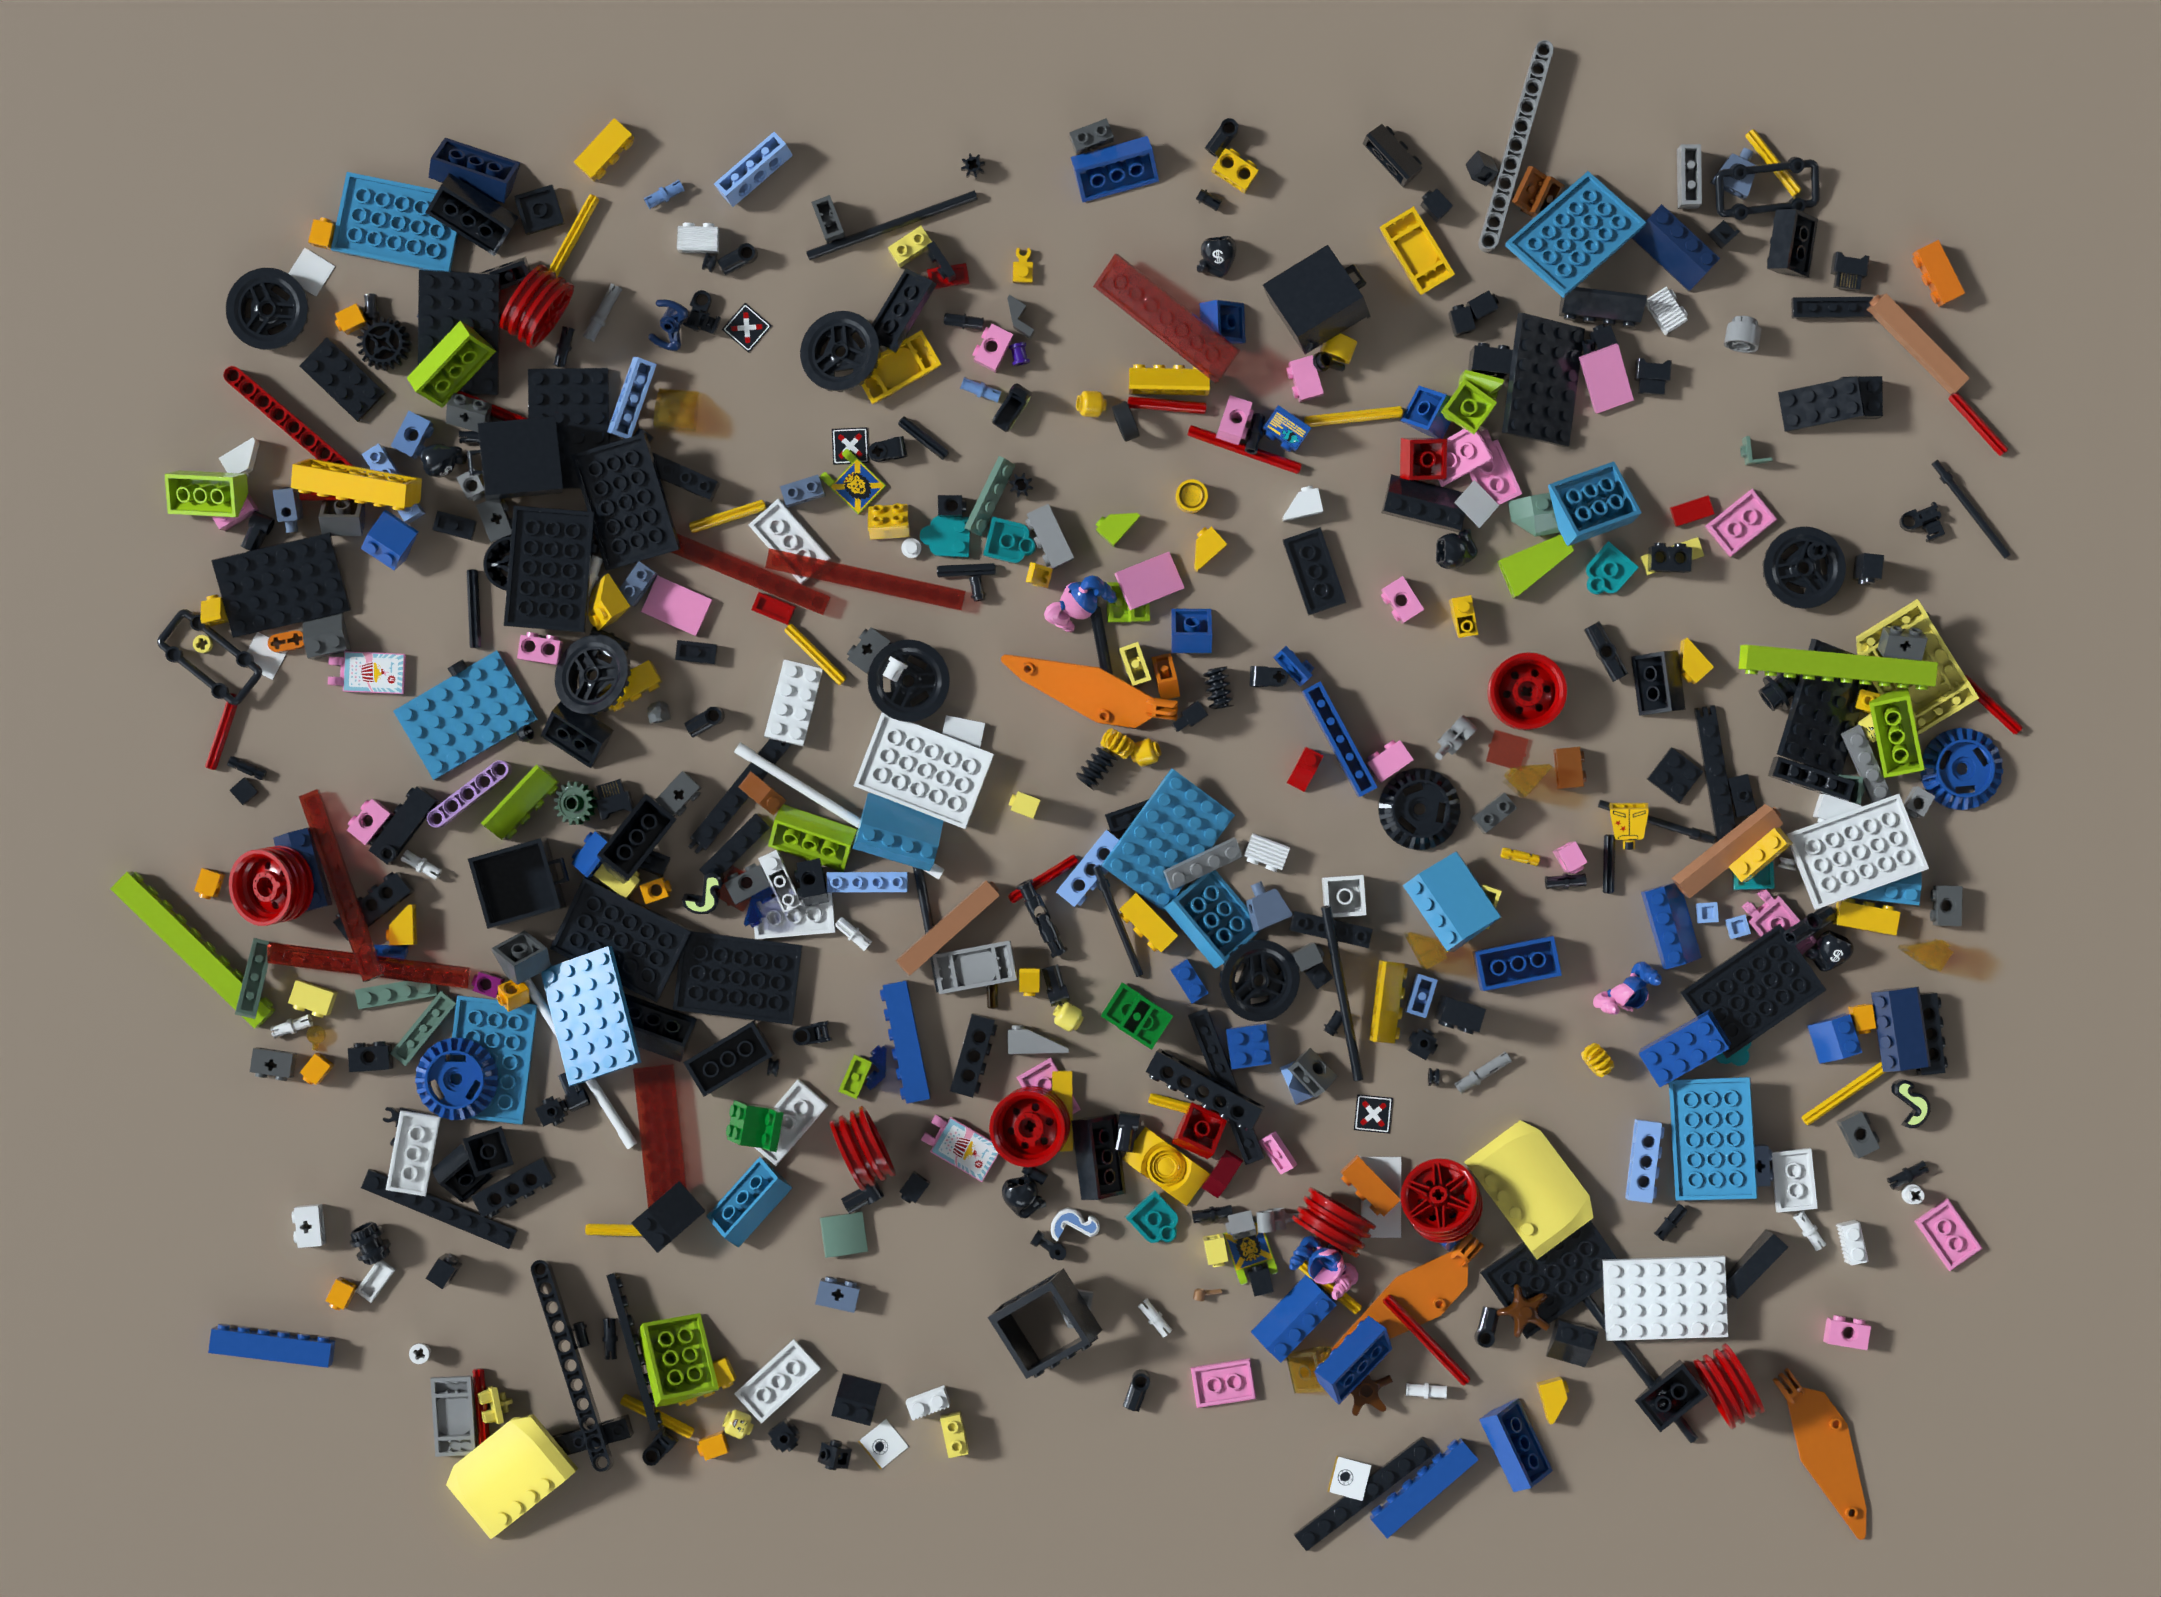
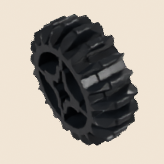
M381 317L379 323L376 318H373V325L366 322L368 329H360L364 335L357 336L358 339L362 340V342L357 343V347L363 349L359 350L358 354L364 355L362 360L364 362L369 361V367L375 365V369L378 371L381 367L384 371H388V365H390L391 369L394 370L396 369L394 363L401 366L402 362L400 359H408L404 353L411 352V349L406 346L411 345L412 342L405 339L409 338L410 334L408 332L404 333L406 327H399L400 322L398 320L393 323V319L389 317L386 322V319ZM380 329H389L388 332L386 331L381 336L374 334ZM395 333H397L399 338L398 349L393 345ZM370 339L375 342L373 355L369 349ZM377 339L386 342L391 347V349L387 346H382L381 343L377 341ZM387 352H391L394 354L390 358L379 359L380 356H383Z

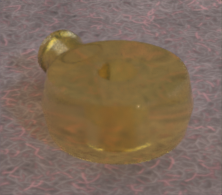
M318 1025L310 1027L307 1031V1039L312 1043V1050H318V1044L322 1043L326 1036L325 1030Z

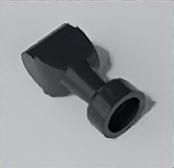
M1038 1230L1030 1244L1035 1247L1038 1245L1042 1246L1049 1252L1053 1260H1063L1066 1257V1248L1063 1246V1243H1053L1043 1238L1044 1233Z

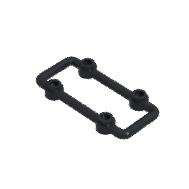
M1791 157L1788 162L1748 167L1735 163L1730 169L1720 170L1715 177L1717 213L1721 217H1733L1737 220H1744L1751 214L1776 212V210L1797 209L1803 212L1805 208L1814 207L1820 200L1819 165L1815 160ZM1811 167V200L1793 197L1789 202L1751 207L1737 203L1731 209H1724V177L1742 180L1749 174L1784 170L1798 174L1804 168Z
M187 609L180 610L157 639V644L165 652L166 659L172 663H179L211 689L213 697L224 699L231 705L240 704L261 678V667L254 662V657L251 653L241 652L210 626L201 624V615H195ZM184 617L190 621L192 629L203 631L235 656L239 666L243 668L249 667L254 671V674L236 697L229 693L227 685L216 683L184 658L183 651L180 648L170 647L165 643Z

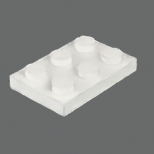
M1811 1148L1772 1152L1771 1168L1773 1170L1776 1212L1818 1209Z

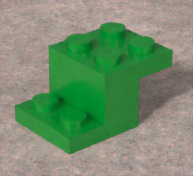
M1122 982L1102 1012L1101 1017L1152 1050L1173 1015Z
M734 1100L729 1111L731 1117L730 1125L726 1128L727 1140L741 1146L763 1148L770 1152H777L784 1112L768 1106L747 1104L743 1101Z

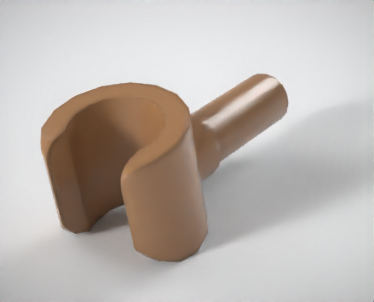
M1197 1288L1194 1291L1193 1299L1204 1301L1205 1295L1222 1294V1289L1204 1290Z

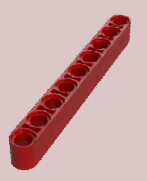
M235 366L225 369L223 376L228 384L317 460L338 464L344 462L345 465L354 466L244 371ZM238 372V379L231 381L232 373ZM249 385L254 386L251 394L246 393V388ZM269 398V404L266 407H262V399ZM283 410L284 417L281 420H277V412ZM298 423L300 426L298 432L292 433L291 427ZM313 436L315 442L313 445L308 446L306 441L309 437ZM325 449H329V457L323 459L322 452Z

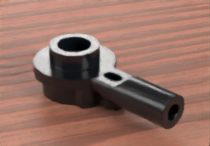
M1318 352L1313 356V365L1320 372H1324L1328 368L1339 371L1345 370L1344 363L1332 360V357L1325 352Z

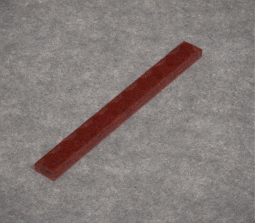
M677 534L681 549L670 553L815 613L824 615L831 599L830 596Z
M770 548L765 566L767 569L956 610H962L965 591Z
M313 790L299 796L362 980L363 982H368L383 976L384 973L320 790Z
M269 942L267 946V963L467 989L469 987V967Z

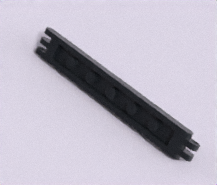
M1711 705V714H1708L1707 706L1702 707L1703 715H1700L1699 708H1694L1717 843L1736 826L1715 705Z
M769 739L758 755L776 765L792 744L786 743L784 745L782 741ZM751 762L690 837L693 841L688 847L692 849L697 843L699 846L694 851L696 854H699L702 849L706 851L750 797L738 786L750 772L763 780L768 774L767 771Z

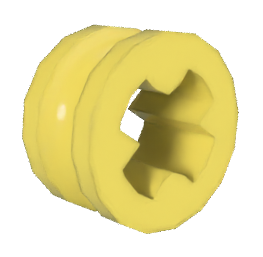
M199 635L193 640V647L197 652L208 653L213 648V641L208 636ZM201 639L208 643L205 645L204 650L198 646L201 643Z

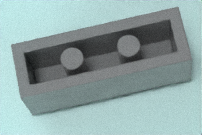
M1681 144L1677 149L1678 209H1698L1702 205L1701 144Z
M1049 504L1027 513L1028 519L1025 522L1029 530H1034L1037 536L1034 538L1038 549L1042 548L1045 553L1042 557L1046 566L1051 565V568L1055 569L1074 560V556Z

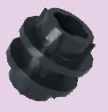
M1777 673L1774 680L1766 676L1763 678L1765 686L1758 690L1759 695L1772 711H1775L1780 706L1784 710H1788L1791 708L1789 700L1794 698L1800 675L1796 674V678L1783 677L1784 673Z

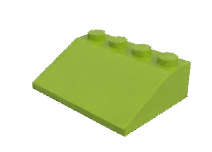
M700 1313L642 1323L638 1330V1335L656 1407L676 1404L719 1390Z

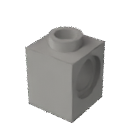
M468 471L456 477L468 500L476 502L485 497L484 483L480 475L470 476ZM476 481L478 484L477 489L473 492L469 491V484Z
M1918 786L1913 787L1904 802L1908 816L1915 819L1917 817H1924L1935 796ZM1916 798L1921 801L1919 809H1916L1913 805Z
M1251 1210L1228 1215L1229 1222L1225 1223L1228 1235L1232 1234L1233 1240L1257 1235Z

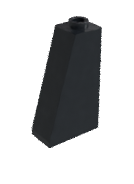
M1765 1229L1727 1273V1297L1731 1298L1733 1296L1738 1300L1788 1249V1246L1775 1234Z

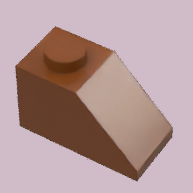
M752 772L738 786L773 816L786 802V799Z

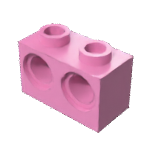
M527 632L526 635L520 636L517 659L558 665L562 654L563 642L558 641L557 636L546 635L545 639L539 638V634ZM530 641L535 643V649L532 652L526 650V645ZM553 644L555 652L552 655H547L546 647Z

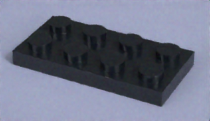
M907 268L904 270L872 323L878 334L881 346L895 353L897 352L937 285L935 282Z
M327 337L299 365L357 422L386 394Z
M1859 376L1778 392L1785 432L1865 416Z
M1321 527L1283 539L1282 542L1308 616L1345 604L1346 600Z

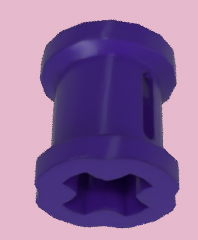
M1026 342L1008 346L1012 351L1013 366L1030 363L1025 350Z

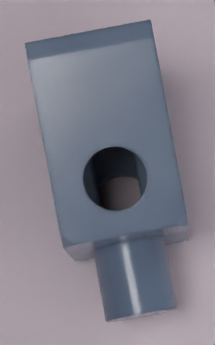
M1743 148L1740 156L1732 153L1720 170L1730 169L1735 163L1743 164L1746 167L1757 166L1750 162L1754 152ZM1755 174L1746 175L1742 180L1724 177V190L1742 200L1746 199ZM1716 175L1714 176V178H1713V179L1711 180V182H1710V183L1713 184V185H1715V177H1716Z
M284 487L273 490L278 522L285 521L286 533L298 532L297 520L303 519V506L299 498L298 489Z
M1262 881L1251 885L1255 897L1247 900L1246 904L1254 932L1293 916L1276 888L1266 892Z

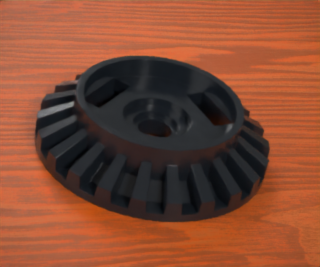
M258 268L247 272L234 283L226 300V317L233 333L245 344L260 350H277L278 348L288 346L289 343L297 339L300 333L302 334L303 328L308 322V298L302 285L290 274L276 268ZM274 286H278L290 295L288 301L272 291ZM248 299H252L250 318L245 317ZM266 304L273 306V312L269 315L263 313V307ZM286 322L287 327L284 330L273 335L269 334L268 330Z
M850 311L831 312L817 319L805 333L800 348L801 364L809 379L820 388L831 392L851 391L854 387L863 385L864 381L872 376L874 368L876 369L878 366V358L881 356V343L874 327L861 315ZM856 332L865 342L863 349L858 346L852 337ZM828 338H830L824 354L821 356V349ZM845 347V354L842 357H837V349ZM853 370L849 375L835 377V372Z
M1796 527L1778 535L1766 550L1762 564L1763 577L1772 595L1783 604L1801 609L1814 608L1831 600L1841 588L1846 572L1845 557L1839 544L1828 533L1814 527ZM1817 541L1824 543L1827 547V554L1824 557L1827 567L1826 575H1822L1820 560H1813L1807 554L1809 545ZM1795 544L1798 550L1786 560H1783L1780 557L1781 554ZM1820 547L1812 548V550H1815L1813 551L1814 555L1822 554ZM1801 562H1805L1809 566V571L1806 574L1801 573L1798 569ZM1787 582L1805 588L1804 594L1789 590L1786 587Z
M596 634L580 638L566 649L556 668L555 688L559 699L568 709L589 716V714L598 715L599 712H606L611 705L615 706L618 703L617 699L620 696L623 697L625 694L623 692L624 688L629 685L628 676H631V670L629 669L631 663L622 645L608 636ZM605 654L612 657L611 663L598 659V655ZM596 670L597 677L594 680H590L591 672ZM578 675H579V688L577 687ZM610 687V689L604 695L598 698L599 695H601L605 690H607Z
M917 640L896 641L884 647L874 657L867 676L868 691L873 703L888 717L902 722L923 720L934 714L947 697L950 686L948 667L943 657L930 645ZM911 655L927 664L925 670L908 662L909 656ZM891 656L905 663L908 667L903 670L897 682L890 680L891 692H884L883 672L889 664L890 660L888 659ZM906 675H910L914 679V683L910 687L903 684V678ZM926 691L929 697L912 707L909 701Z
M1424 768L1409 769L1397 774L1384 787L1378 805L1379 819L1386 834L1397 844L1408 849L1426 850L1442 844L1453 834L1461 814L1460 799L1455 787L1442 774ZM1419 783L1422 784V790L1404 795L1403 789ZM1439 802L1445 803L1446 806L1442 823L1436 822ZM1417 803L1425 806V812L1422 815L1414 812V806ZM1401 816L1416 828L1413 834L1397 821Z
M1264 939L1250 940L1248 943L1237 946L1238 948L1229 954V958L1224 961L1223 970L1220 971L1221 982H1219V987L1221 988V996L1225 1000L1226 1005L1233 1013L1249 1021L1262 1022L1278 1017L1290 1007L1299 989L1300 975L1294 957L1282 945ZM1270 957L1279 969L1277 975L1266 962ZM1244 963L1245 965L1239 980L1235 982L1236 972L1240 965ZM1262 975L1264 977L1263 983L1259 986L1255 985V977ZM1268 995L1267 1000L1251 1004V998Z

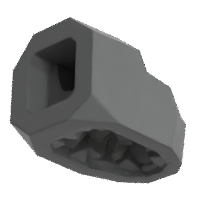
M664 701L651 703L647 708L650 724L671 720L669 706Z

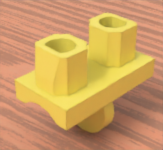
M491 1385L486 1387L487 1390L478 1393L479 1403L481 1405L490 1403L491 1410L482 1412V1419L484 1423L494 1422L502 1424L504 1423L502 1411L503 1413L509 1412L508 1405L512 1404L513 1400L512 1398L506 1399L505 1392L498 1394L497 1387Z

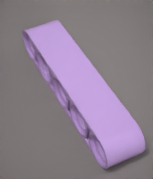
M502 760L492 763L431 810L427 815L428 824L437 828L447 825L508 778L512 772L511 765ZM500 764L506 767L503 775L497 773V767ZM485 776L490 779L488 787L481 785V779ZM469 788L474 791V796L470 800L465 797V792ZM452 801H456L458 804V809L455 812H452L449 808V804ZM436 813H440L442 816V821L439 824H436L433 820Z

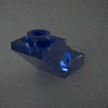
M771 886L752 895L744 920L745 927L750 925L753 928L762 923L761 919L765 916L758 902L761 901L764 904L773 899L771 895L774 894Z
M878 1045L870 1052L872 1057L869 1060L879 1069L878 1073L874 1070L866 1078L868 1082L865 1085L870 1090L886 1077L888 1051L886 1045L882 1048Z

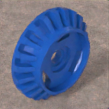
M1955 728L1940 733L1929 742L1922 754L1925 770L1920 771V776L1925 790L1935 796L1934 800L1955 810L1976 808L1986 803L1997 792L1996 790L2002 781L2003 761L1999 755L1998 748L1995 747L1990 738L1973 729ZM1975 748L1982 752L1987 765L1983 766L1973 752ZM1948 750L1951 754L1942 770L1939 768L1940 761L1945 751ZM1960 763H1964L1967 766V772L1963 775L1957 772V766ZM1974 785L1975 792L1956 793L1955 787Z
M457 1037L437 1042L425 1052L416 1068L415 1083L417 1093L422 1103L428 1107V1110L441 1118L449 1120L471 1118L485 1110L497 1092L499 1082L497 1065L489 1051L471 1039ZM446 1055H465L466 1062L446 1061ZM454 1073L462 1076V1082L459 1085L451 1081ZM436 1080L445 1096L444 1098L439 1099L432 1089L431 1081ZM477 1080L480 1082V1087L472 1100H470L466 1096Z

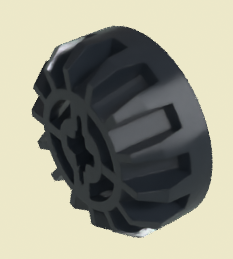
M504 537L492 543L487 549L483 561L484 572L488 580L494 586L507 591L508 578L502 574L501 569L508 572V566L506 565L509 564V555L505 556L502 561L501 559L506 553L510 552L511 537Z

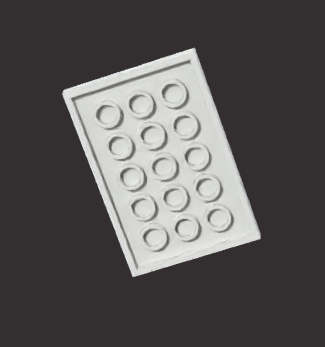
M881 713L854 786L966 829L994 754L912 722L898 721Z
M1900 794L1786 834L1793 842L1790 848L1815 910L1929 869Z
M1725 1256L1602 1260L1606 1341L1728 1337Z

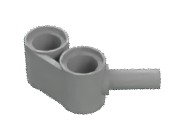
M1463 714L1437 741L1441 748L1435 754V757L1441 760L1447 752L1453 755L1463 745V741H1466L1478 728Z
M1285 1208L1256 1212L1258 1233H1269L1286 1229L1288 1222H1294L1292 1219L1293 1215L1298 1216L1299 1213L1287 1214Z

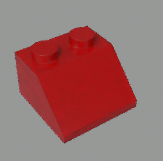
M1401 438L1400 478L1407 480L1446 479L1447 439Z
M1191 1102L1177 1128L1172 1143L1209 1159L1215 1153L1227 1120L1220 1117L1219 1114Z

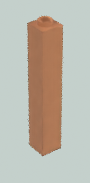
M1887 293L1880 296L1877 294L1869 302L1871 306L1867 311L1949 394L1956 393L1970 379Z
M1764 804L1676 874L1672 880L1681 893L1691 898L1728 869L1732 863L1773 828L1782 826L1783 822L1780 819V812L1775 807L1771 808Z
M987 880L984 881L895 961L910 976L1000 896L997 893L999 891L998 887L992 881L990 883Z

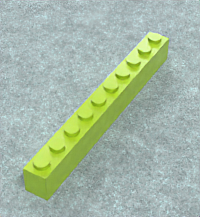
M1740 645L1738 669L1745 670V674L1758 675V671H1764L1765 676H1777V673H1784L1783 677L1796 678L1797 674L1803 675L1802 679L1815 680V676L1822 677L1821 681L1834 682V678H1841L1840 682L1853 683V680H1859V684L1871 685L1872 681L1878 682V686L1890 687L1891 683H1896L1897 688H1909V685H1916L1915 689L1928 690V686H1936L1938 662Z
M126 872L110 889L236 1010L244 975L239 970L231 968L229 966L230 961L223 955L219 956L215 952L216 948L210 942H205L200 938L201 933L194 927L190 928L186 924L187 920L181 914H176L172 910L173 906L165 899L162 901L157 896L159 894L157 890L150 885L147 886L143 882L144 878L139 873ZM260 997L255 1019L242 1017L254 1029L259 1028L275 1012V1009L272 1007L273 1003L267 997Z

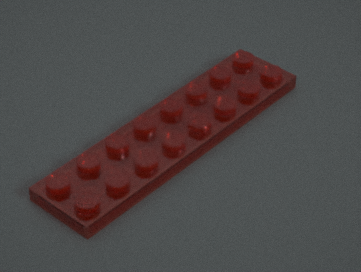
M1114 254L1093 286L1214 383L1220 381L1240 352L1237 347L1119 254Z
M674 1064L633 1068L648 1208L677 1182L680 1181L687 1188Z

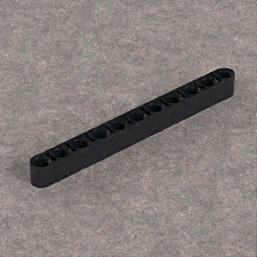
M536 1260L531 1265V1274L592 1466L599 1472L608 1471L613 1466V1457L553 1268L548 1261ZM540 1264H544L546 1267V1271L542 1275L537 1272ZM546 1283H550L552 1286L549 1294L543 1291ZM553 1302H556L558 1305V1310L555 1313H551L549 1310V1306ZM559 1321L564 1324L562 1332H557L555 1329ZM565 1340L570 1343V1349L567 1352H564L561 1347ZM570 1360L576 1362V1368L573 1371L568 1369V1362ZM577 1379H580L583 1384L580 1390L574 1388V1382ZM583 1398H586L589 1402L588 1408L585 1410L580 1407V1401ZM588 1418H592L595 1421V1426L592 1429L586 1426ZM595 1437L601 1440V1446L598 1449L592 1445ZM600 1457L607 1459V1466L605 1468H601L598 1464Z

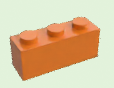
M1939 240L1913 253V263L1917 268H1920L1923 274L1921 275L1922 281L1926 286H1929L1932 292L1930 296L1935 304L1937 303L1940 307L1965 294Z
M1358 1155L1340 1171L1343 1175L1341 1179L1349 1187L1353 1185L1357 1189L1355 1194L1362 1201L1367 1199L1371 1203L1369 1208L1377 1216L1380 1213L1385 1216L1401 1201Z

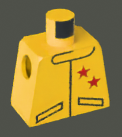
M1609 803L1615 839L1623 840V849H1635V840L1644 839L1649 813L1648 803Z

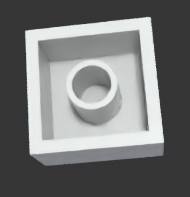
M1364 875L1322 878L1324 906L1331 905L1333 917L1366 915Z

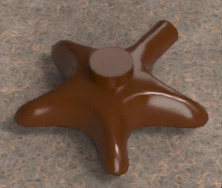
M1518 1284L1514 1286L1513 1303L1497 1310L1498 1316H1512L1514 1318V1336L1516 1338L1521 1336L1524 1327L1528 1323H1534L1545 1331L1550 1327V1324L1537 1314L1539 1305L1547 1299V1295L1541 1293L1529 1299L1525 1298Z
M1368 1374L1351 1392L1354 1397L1352 1409L1354 1416L1359 1414L1362 1406L1365 1404H1370L1381 1412L1386 1411V1406L1380 1400L1378 1391L1383 1386L1393 1382L1391 1376L1388 1375L1379 1380H1372Z

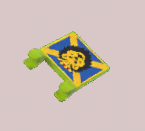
M845 449L842 452V456L851 463L850 466L835 481L826 472L820 475V479L859 514L886 485L850 450Z
M1257 1222L1254 1223L1257 1235L1233 1240L1232 1234L1223 1233L1241 1285L1248 1282L1244 1272L1246 1268L1267 1262L1271 1274L1278 1272L1266 1234L1258 1233Z

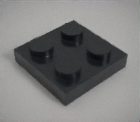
M553 185L514 196L526 235L565 224Z
M1671 747L1646 780L1675 802L1680 803L1703 771Z

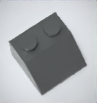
M323 500L318 516L321 533L330 532L331 536H362L365 525V504L354 502L355 500Z
M343 612L303 622V642L308 659L314 660L344 653V651H352Z
M525 930L491 948L505 975L517 985L551 967L548 949Z

